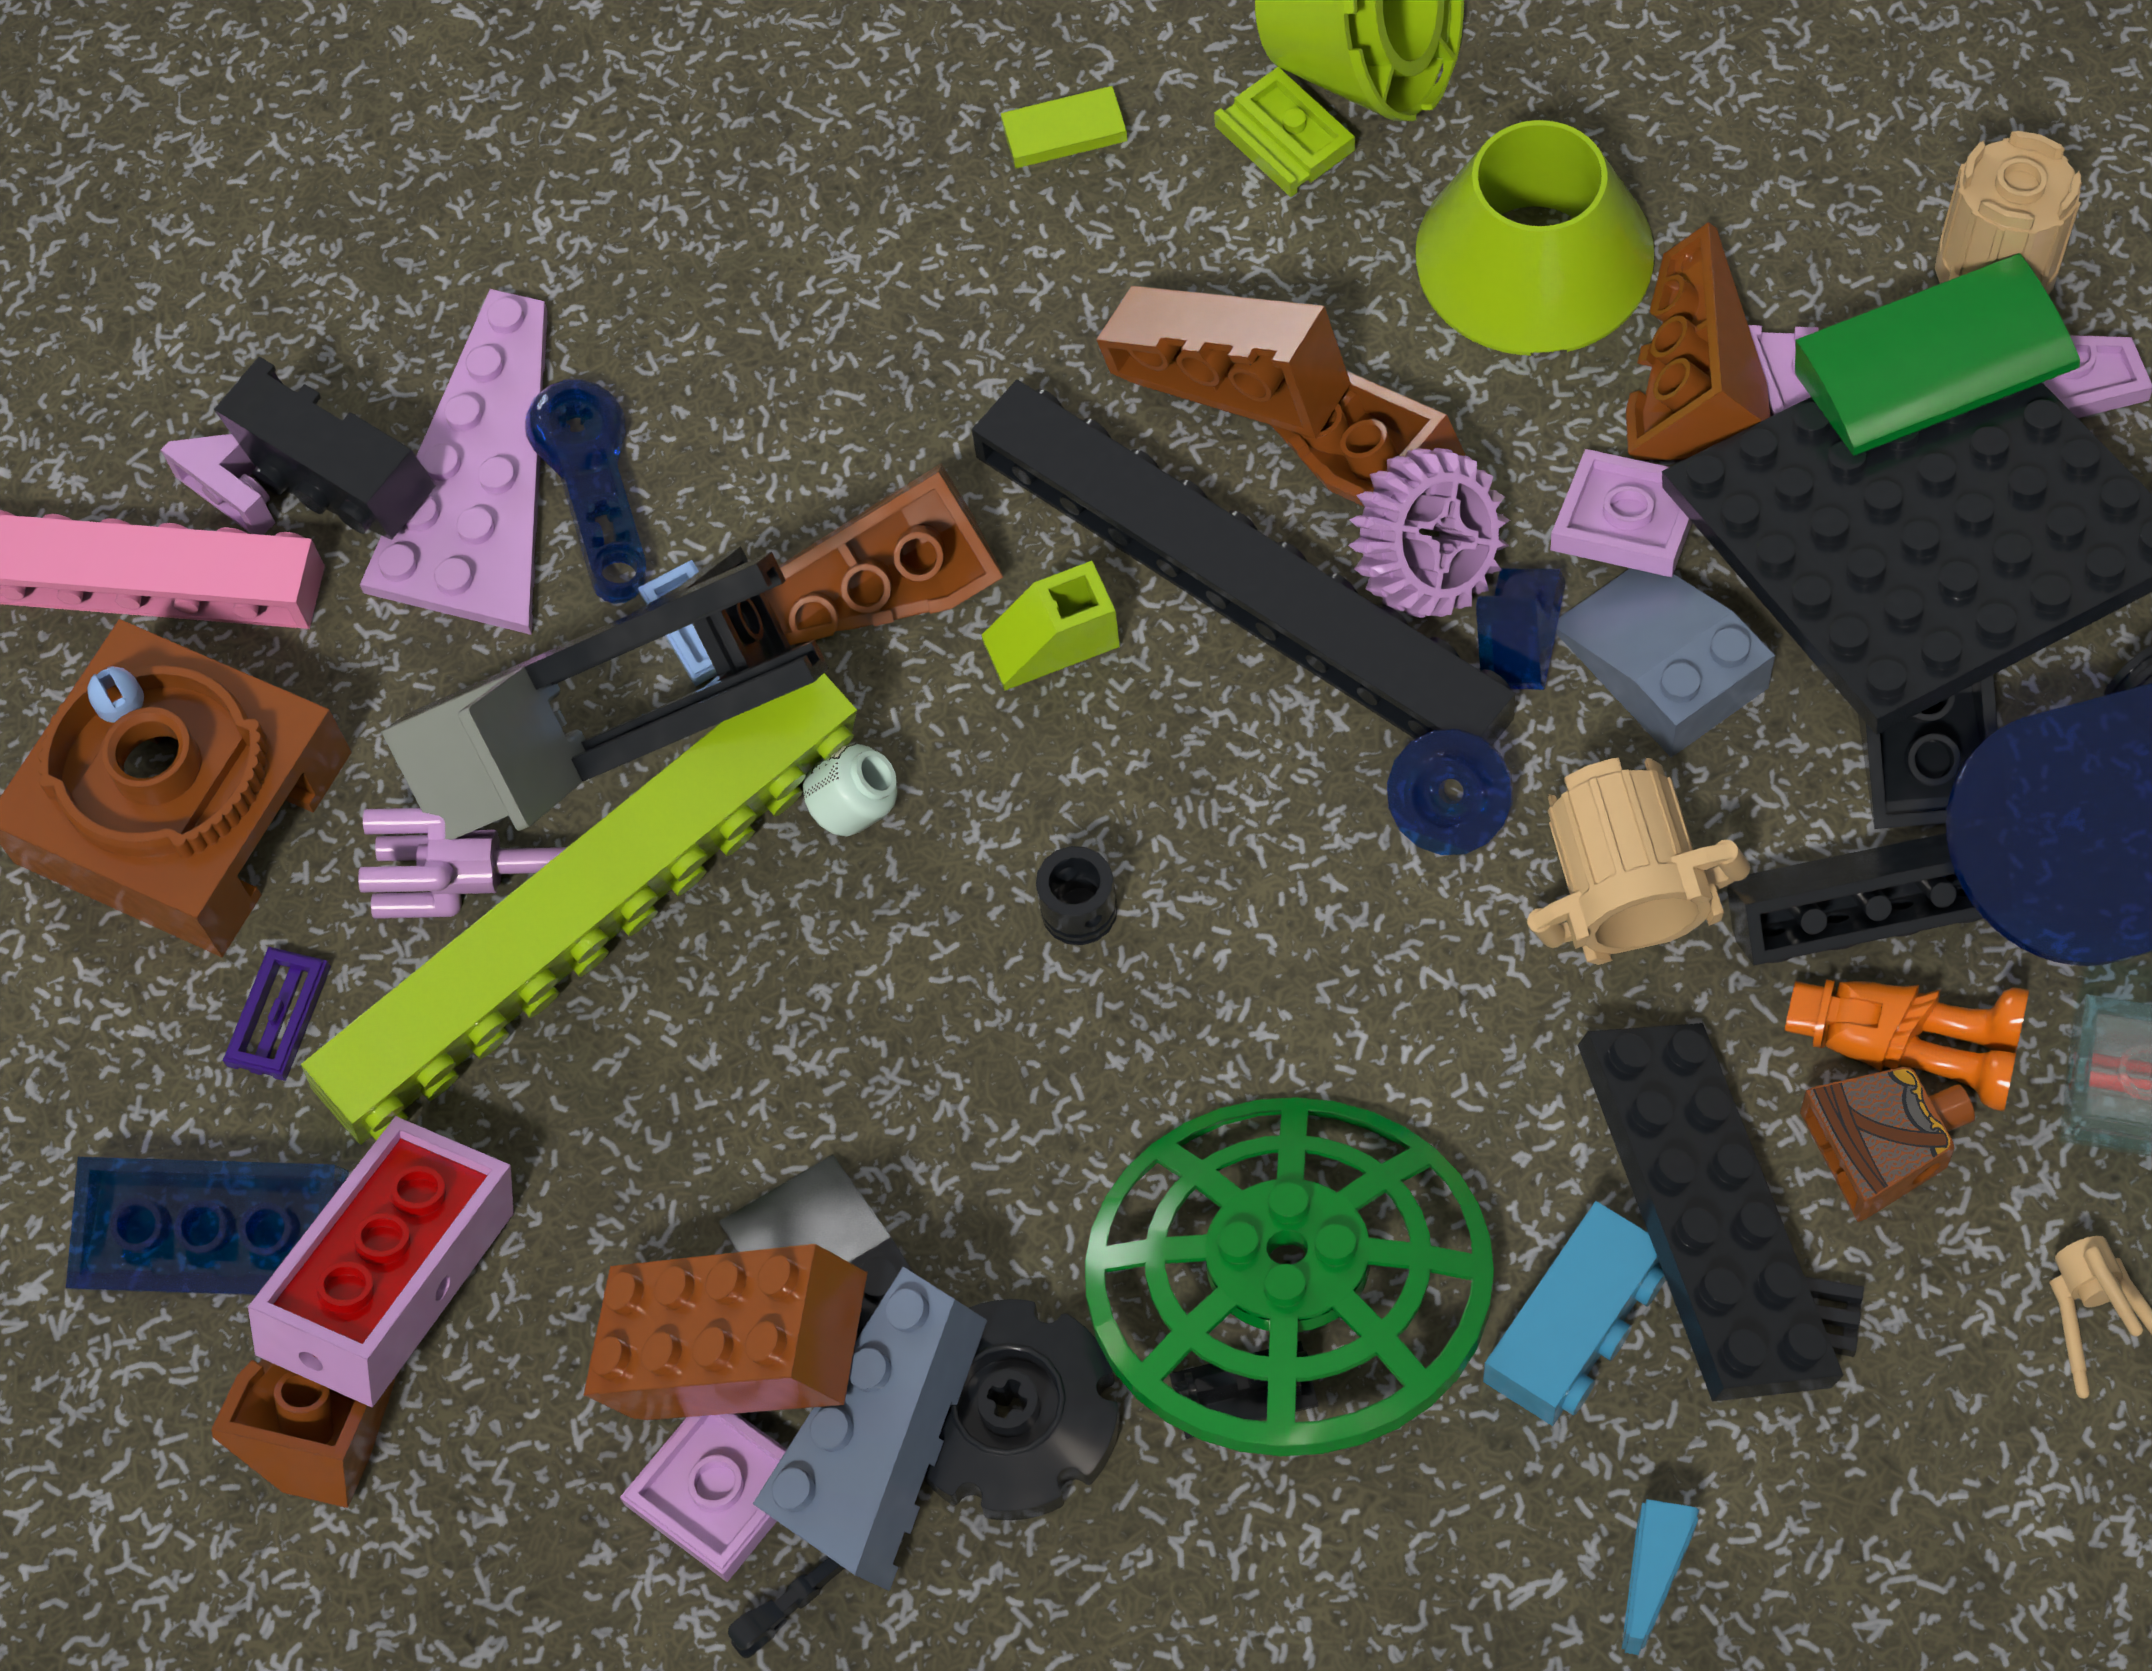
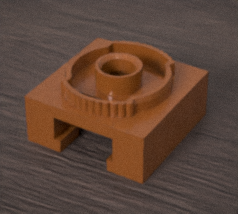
M119 619L65 701L58 707L57 713L52 716L51 722L1 795L0 845L13 863L223 957L261 897L257 887L240 880L237 875L284 801L286 800L314 813L352 752L329 709ZM110 666L124 668L136 678L144 693L142 707L123 715L115 723L107 722L97 715L89 702L87 690L91 677ZM116 685L107 689L112 703L123 697ZM163 736H169L178 740L179 748L174 762L159 775L150 778H136L124 772V763L128 755L142 742L149 740L158 744Z

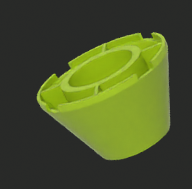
M1255 0V15L1262 46L1269 59L1279 68L1390 120L1415 121L1417 120L1416 115L1422 110H1433L1445 93L1458 59L1463 30L1464 0ZM1443 64V72L1441 74L1439 81L1435 84L1441 66Z
M1532 120L1513 124L1500 130L1488 139L1430 205L1420 225L1415 250L1416 266L1422 290L1433 309L1450 327L1473 342L1487 348L1505 353L1531 356V353L1577 350L1608 336L1619 328L1638 308L1649 287L1654 267V242L1648 221L1640 206L1600 149L1581 131L1563 123L1546 120ZM1537 206L1558 210L1573 219L1550 226H1530L1509 220L1502 216V214L1517 208Z

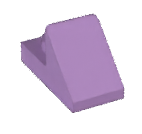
M232 434L169 441L161 449L177 479L249 533L264 535L275 524L266 506V503L270 500L269 495L259 483L250 477L256 467Z

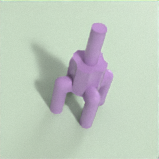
M421 808L365 809L363 813V829L366 835L428 833V835L377 836L375 842L377 861L416 860L417 866L360 867L358 876L359 889L361 893L411 892L373 893L371 897V913L374 919L452 917L461 910V894L496 893L497 887L500 885L501 874L536 873L567 847L500 849V840L496 830H474L456 839L449 840L445 839L444 819L437 815L424 813Z

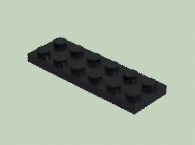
M1695 1023L1587 1031L1577 1046L1712 1402L1832 1388L1844 1374L1704 1024Z

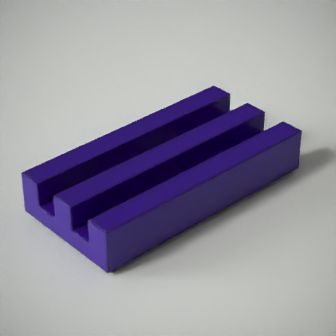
M268 947L222 1060L227 1067L234 1069L242 1068L249 1070L251 1073L273 1076L275 1079L287 1080L331 966L328 961ZM280 965L290 967L279 996L275 999L269 1013V1021L255 1055L245 1053ZM303 971H307L308 975L306 977V980L304 982V985L302 987V990L300 992V995L298 997V1000L296 1002V1005L294 1007V1010L292 1012V1015L282 1037L275 1058L270 1059V1054L272 1052V1049L274 1047V1044L276 1042V1039L278 1037V1034L280 1032V1029L282 1027V1024L284 1022V1019L286 1017V1014L288 1012V1009L290 1007V1004L292 1002V999L302 977Z

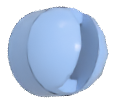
M107 667V669L100 671L97 675L94 674L87 687L90 704L97 715L107 722L115 723L123 715L140 709L143 705L144 693L136 678L124 668ZM116 685L123 697L112 703L107 689Z

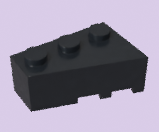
M259 356L214 408V411L256 468L252 471L254 477L261 485L274 494L281 495L286 491L295 495L300 502L315 513L323 514L325 510H328L338 515L346 525L359 533L364 534L369 529L392 540L436 487L413 451L349 412L344 420H341L316 404L321 399L320 393L306 384L298 392L288 388L276 375L275 366Z

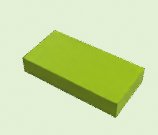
M1113 86L1001 113L1002 125L1015 169L1127 141V131Z

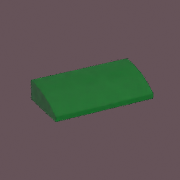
M2020 253L1795 340V375L1853 456L2080 367V357L2062 318L2045 288Z

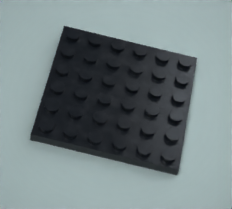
M2043 383L1855 456L1851 454L1812 397L1662 471V488L1876 735L2152 592V494Z

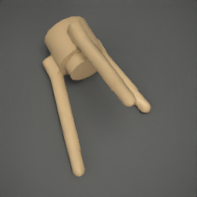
M2103 1236L2087 1237L2060 1250L2055 1256V1262L2061 1275L2050 1281L2051 1288L2059 1303L2071 1373L2073 1374L2076 1394L2080 1398H2087L2090 1391L2074 1300L2077 1298L2081 1299L2085 1307H2096L2111 1302L2132 1336H2140L2143 1332L2142 1325L2135 1315L2136 1313L2152 1335V1308L2131 1281L2121 1259L2115 1258L2106 1238Z

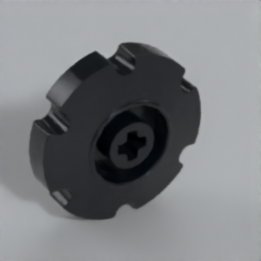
M994 1300L969 1307V1309L985 1318L987 1323L957 1405H950L939 1435V1438L944 1442L935 1466L928 1465L924 1481L933 1491L952 1505L959 1504L964 1497L970 1495L982 1498L981 1507L984 1516L988 1519L1023 1520L1053 1512L1064 1505L1061 1493L1062 1486L1066 1482L1075 1479L1082 1481L1086 1485H1091L1100 1475L1113 1452L1120 1425L1119 1408L1117 1402L1106 1400L1100 1396L1106 1388L1115 1383L1113 1370L1096 1338L1085 1326L1066 1313L1062 1314L1058 1320L1052 1323H1044L1038 1320L1035 1302L1029 1300ZM1013 1397L1020 1398L1023 1411L1011 1409L1006 1418L999 1416L997 1404L1008 1406L1012 1402Z

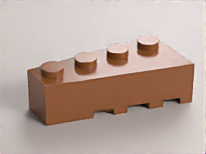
M1131 286L1096 339L1111 374L1143 387L1312 438L1318 437L1351 383L1325 306Z

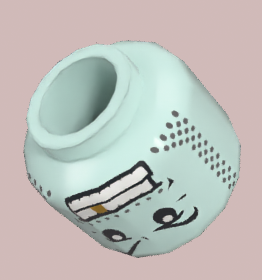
M857 743L843 746L827 761L821 759L815 763L806 773L803 783L805 804L815 821L830 833L845 837L860 833L884 818L895 806L897 798L896 773L888 759L869 746Z

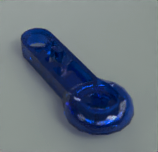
M583 379L563 380L547 386L533 398L525 417V434L533 450L561 478L595 593L604 601L613 604L626 603L636 598L639 594L638 587L646 583V559L617 465L626 434L624 411L616 397L599 384ZM580 418V424H584V430L571 432V426L567 425V421ZM601 515H606L609 522H613L614 542L606 545L604 544V534L601 525L595 522V518ZM625 563L631 566L636 574L630 581L614 583L604 578L602 571L610 564Z

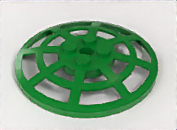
M1298 1097L1260 1099L1219 1108L1183 1123L1153 1142L1126 1167L1105 1196L1091 1228L1085 1258L1086 1300L1096 1340L1113 1372L1137 1400L1165 1422L1202 1441L1239 1452L1272 1456L1324 1454L1362 1445L1399 1429L1430 1408L1459 1379L1478 1349L1490 1316L1494 1283L1491 1239L1479 1203L1461 1174L1435 1147L1405 1126L1375 1112L1336 1101ZM1281 1115L1280 1135L1264 1136L1239 1142L1214 1152L1203 1160L1182 1147L1189 1141L1226 1124L1257 1116ZM1308 1115L1333 1118L1368 1129L1401 1145L1406 1151L1380 1163L1372 1156L1347 1144L1321 1137L1307 1136ZM1278 1153L1277 1179L1261 1182L1244 1190L1240 1189L1219 1172L1223 1168L1244 1159ZM1306 1154H1315L1334 1159L1359 1170L1363 1175L1336 1192L1322 1184L1304 1180ZM1157 1163L1180 1177L1159 1203L1150 1223L1146 1240L1107 1246L1110 1227L1119 1206L1137 1181ZM1431 1167L1448 1185L1458 1201L1470 1233L1472 1254L1431 1246L1430 1233L1423 1212L1410 1190L1403 1183L1404 1181ZM1195 1189L1220 1207V1210L1209 1226L1207 1234L1168 1237V1232L1176 1213ZM1386 1193L1393 1200L1403 1217L1410 1242L1369 1238L1365 1223L1358 1211ZM1283 1245L1297 1246L1306 1253L1301 1261L1292 1265L1276 1263L1269 1257L1274 1249ZM1206 1261L1207 1276L1213 1292L1187 1315L1171 1290L1165 1264ZM1370 1265L1409 1269L1401 1295L1390 1312L1381 1319L1360 1297L1368 1280ZM1145 1266V1276L1152 1302L1162 1321L1171 1332L1143 1361L1128 1346L1113 1317L1105 1285L1106 1272ZM1430 1272L1470 1280V1296L1458 1328L1441 1354L1425 1368L1399 1339V1336L1407 1329L1421 1307L1429 1286ZM1229 1314H1232L1246 1324L1270 1331L1269 1357L1235 1349L1213 1338L1209 1333ZM1339 1317L1359 1336L1355 1341L1335 1350L1308 1357H1297L1298 1332L1319 1328ZM1192 1351L1201 1359L1226 1372L1254 1380L1268 1381L1267 1421L1243 1419L1209 1409L1177 1393L1163 1380ZM1377 1356L1403 1386V1388L1388 1398L1356 1412L1319 1421L1295 1422L1296 1382L1313 1381L1338 1375L1362 1365Z

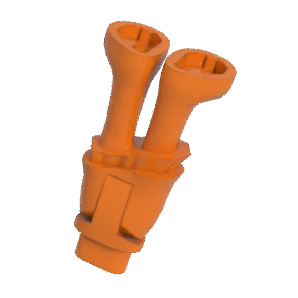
M1826 979L1825 987L1795 981L1786 1019V1032L1814 1037L1813 1047L1823 1048L1826 1046L1848 1058L1864 1062L1882 1072L1884 1066L1890 1069L1904 1066L1955 1080L1973 1088L1981 1102L1989 1108L2004 1112L2029 990L2010 988L2004 990L1992 1008L1970 1009L1940 1003L1941 989L1928 993H1919L1920 985L1897 986L1867 981L1840 982L1836 992L1835 981ZM1923 1031L1979 1044L1991 1049V1051L1976 1053L1921 1040L1919 1036Z

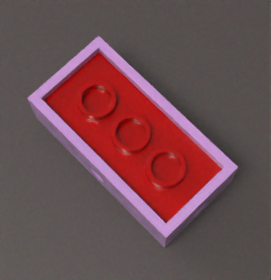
M395 1116L248 1306L255 1356L373 1408L514 1214L511 1165Z

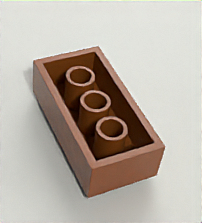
M817 1244L610 1266L583 1395L630 1418L642 1420L844 1405L868 1272Z

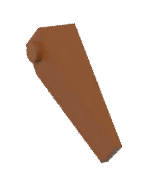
M1708 222L1664 253L1650 314L1663 323L1655 333L1651 344L1641 346L1637 362L1638 364L1652 367L1646 394L1640 390L1630 393L1626 407L1628 454L1636 460H1685L1770 417L1768 386L1717 228Z
M1349 371L1347 373L1351 383L1317 438L1271 425L1329 491L1363 507L1365 506L1356 495L1365 491H1374L1369 474L1387 471V459L1396 456L1406 457L1407 451L1417 448L1430 449L1432 451L1435 448L1449 449L1457 455L1466 456L1446 414Z
M940 464L781 564L779 567L786 581L779 586L765 591L764 594L789 645L833 636L835 631L857 629L870 625L878 626L901 618L949 610L1002 579L1004 575L972 512L945 468Z
M261 1359L259 1363L251 1360L236 1376L211 1429L212 1437L281 1492L348 1508L370 1459L396 1376L372 1408L267 1360Z

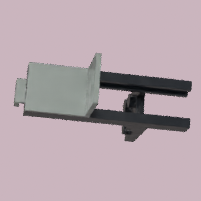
M740 546L720 555L681 586L630 615L405 714L381 731L422 812L437 815L444 819L445 839H456L507 816L510 817L514 827L520 831L533 825L582 782L809 685L823 675L829 667L815 639L791 649L764 594L765 591L779 586L786 581L772 551L748 561ZM693 624L718 675L708 685L585 739L580 730H573L564 734L561 727L567 723L561 711L553 712L549 704L551 700L560 694V688L557 683Z

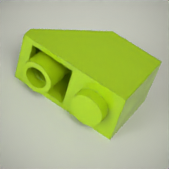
M1093 561L1034 582L981 635L983 644L1004 691L1120 647L1116 611Z

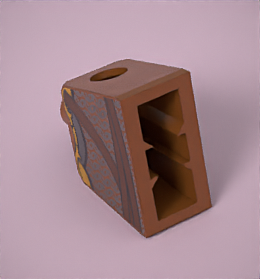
M1900 1067L1813 1087L1806 1090L1800 1111L1857 1222L1869 1218L1945 1170L1955 1149L1948 1132L1975 1121L1973 1105L1961 1085L1957 1084L1928 1096L1915 1071L1910 1067Z

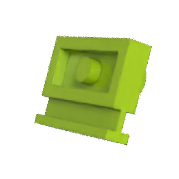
M1276 67L1236 96L1234 104L1225 111L1220 108L1214 112L1215 127L1290 197L1298 193L1297 188L1308 180L1312 183L1355 151V136L1279 67Z

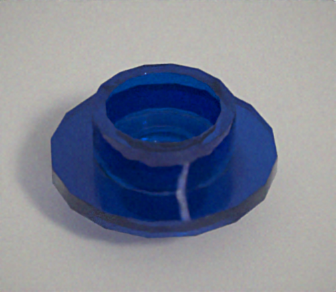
M1461 729L1434 730L1411 741L1394 760L1387 781L1388 808L1399 830L1417 847L1439 855L1467 854L1488 844L1506 824L1513 804L1512 776L1501 753L1483 737ZM1447 779H1454L1461 783L1463 787L1461 800L1455 801L1446 795L1444 785Z

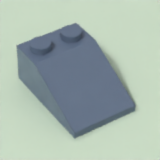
M1629 568L1550 624V628L1670 757L1676 755L1769 688L1775 658L1773 652L1732 610L1675 574L1672 577Z

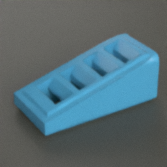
M1646 1499V1502L1641 1505L1637 1520L1621 1648L1625 1649V1653L1639 1655L1641 1649L1645 1648L1693 1537L1699 1509L1696 1507Z

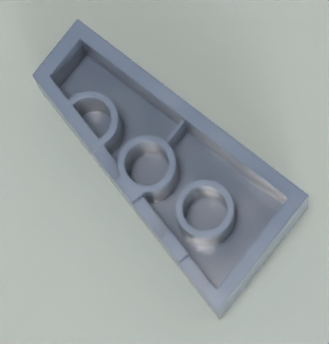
M902 1267L855 1341L844 1405L814 1407L756 1497L753 1505L855 1576L890 1591L898 1567L893 1565L899 1545L904 1532L911 1534L920 1509L919 1506L915 1505L916 1498L928 1465L935 1466L944 1442L939 1438L950 1405H957L987 1320L907 1268Z

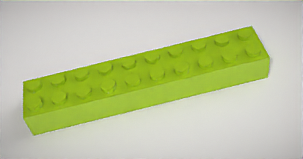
M824 673L809 685L721 722L301 1063L310 1088L360 1145L371 1136L377 1140L395 1116L407 1121L408 1117L403 1112L405 1108L422 1094L428 1101H431L445 1092L459 1077L454 1068L472 1053L479 1059H483L496 1050L509 1036L504 1027L524 1011L529 1018H532L547 1008L559 995L554 986L574 970L579 977H582L600 964L609 953L604 945L622 930L628 936H632L644 928L658 913L653 904L665 894L673 890L677 896H681L696 885L706 874L707 871L702 864L719 850L726 856H729L741 848L755 833L750 825L769 810L776 817L793 805L803 793L798 785L805 780L806 773L813 765L821 759L827 761L835 752L848 745L853 739L854 735L852 732L857 709Z

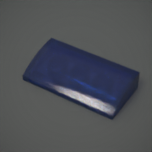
M78 1157L66 1288L71 1290L257 1296L346 1181L349 1171L335 1164Z

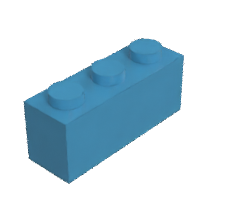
M1595 1201L1486 1360L1483 1382L1551 1426L1555 1424L1564 1410L1573 1416L1576 1415L1595 1385V1380L1587 1376L1601 1355L1609 1361L1613 1360L1632 1329V1326L1624 1321L1637 1301L1648 1307L1666 1280L1649 1233Z

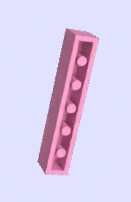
M0 510V604L310 629L325 567L310 538H305L292 532H280L275 536L247 534L242 530L229 527L220 528L217 531L194 530L175 523H163L158 527L131 525L125 521L112 518L104 519L101 522L77 521L58 514H48L43 516V518L15 516L12 513Z

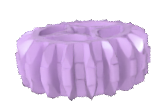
M1421 448L1407 451L1406 457L1396 456L1387 459V471L1369 474L1374 491H1365L1356 495L1365 508L1363 515L1349 519L1356 527L1360 528V537L1348 545L1355 552L1363 553V557L1354 570L1362 576L1370 577L1366 590L1372 592L1375 596L1382 597V604L1398 611H1405L1407 615L1422 618L1425 615L1443 617L1451 615L1453 608L1471 607L1472 593L1480 594L1481 592L1489 591L1485 574H1493L1502 570L1494 560L1496 550L1509 546L1499 538V528L1511 520L1503 514L1496 513L1497 507L1505 496L1496 490H1490L1493 476L1487 474L1484 470H1477V461L1472 460L1470 457L1457 455L1452 450L1435 448L1433 451ZM1424 528L1438 531L1440 535L1439 537L1422 535L1419 533V530Z

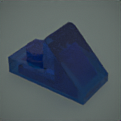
M1501 568L1495 595L1479 596L1477 598L1476 615L1480 671L1487 669L1497 673L1508 683L1511 689L1544 690L1566 581L1560 569Z

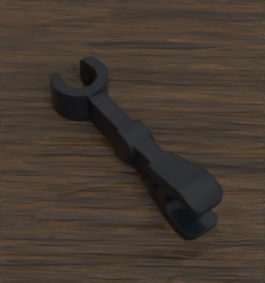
M828 1558L808 1575L803 1574L795 1579L788 1586L786 1593L775 1602L770 1600L741 1615L728 1628V1635L732 1646L743 1658L753 1656L774 1638L775 1634L787 1622L786 1618L797 1608L801 1609L820 1594V1589L845 1568L831 1558Z

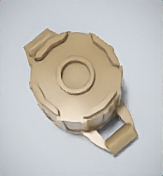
M2012 131L2010 138H2004L2002 141L1986 146L1984 140L1978 143L1968 156L1965 164L1960 166L1943 227L1935 263V271L1940 284L2020 253L2048 295L2054 288L2081 203L2079 202L2082 185L2081 174L2079 171L2075 173L2068 163V159L2063 155L2065 148L2061 144L2041 134L2023 131Z
M1611 758L1587 765L1567 775L1564 778L1567 791L1561 794L1558 800L1555 795L1549 794V825L1570 895L1544 908L1533 910L1528 916L1527 924L1530 930L1547 947L1556 948L1565 942L1573 941L1575 949L1583 948L1587 962L1597 965L1612 961L1610 954L1671 942L1688 934L1706 919L1708 926L1721 921L1724 911L1717 890L1728 886L1734 881L1746 878L1750 872V863L1738 846L1731 840H1721L1716 845L1693 849L1673 781L1670 777L1667 778L1661 764L1651 758H1646L1645 766L1647 770H1622L1619 758Z

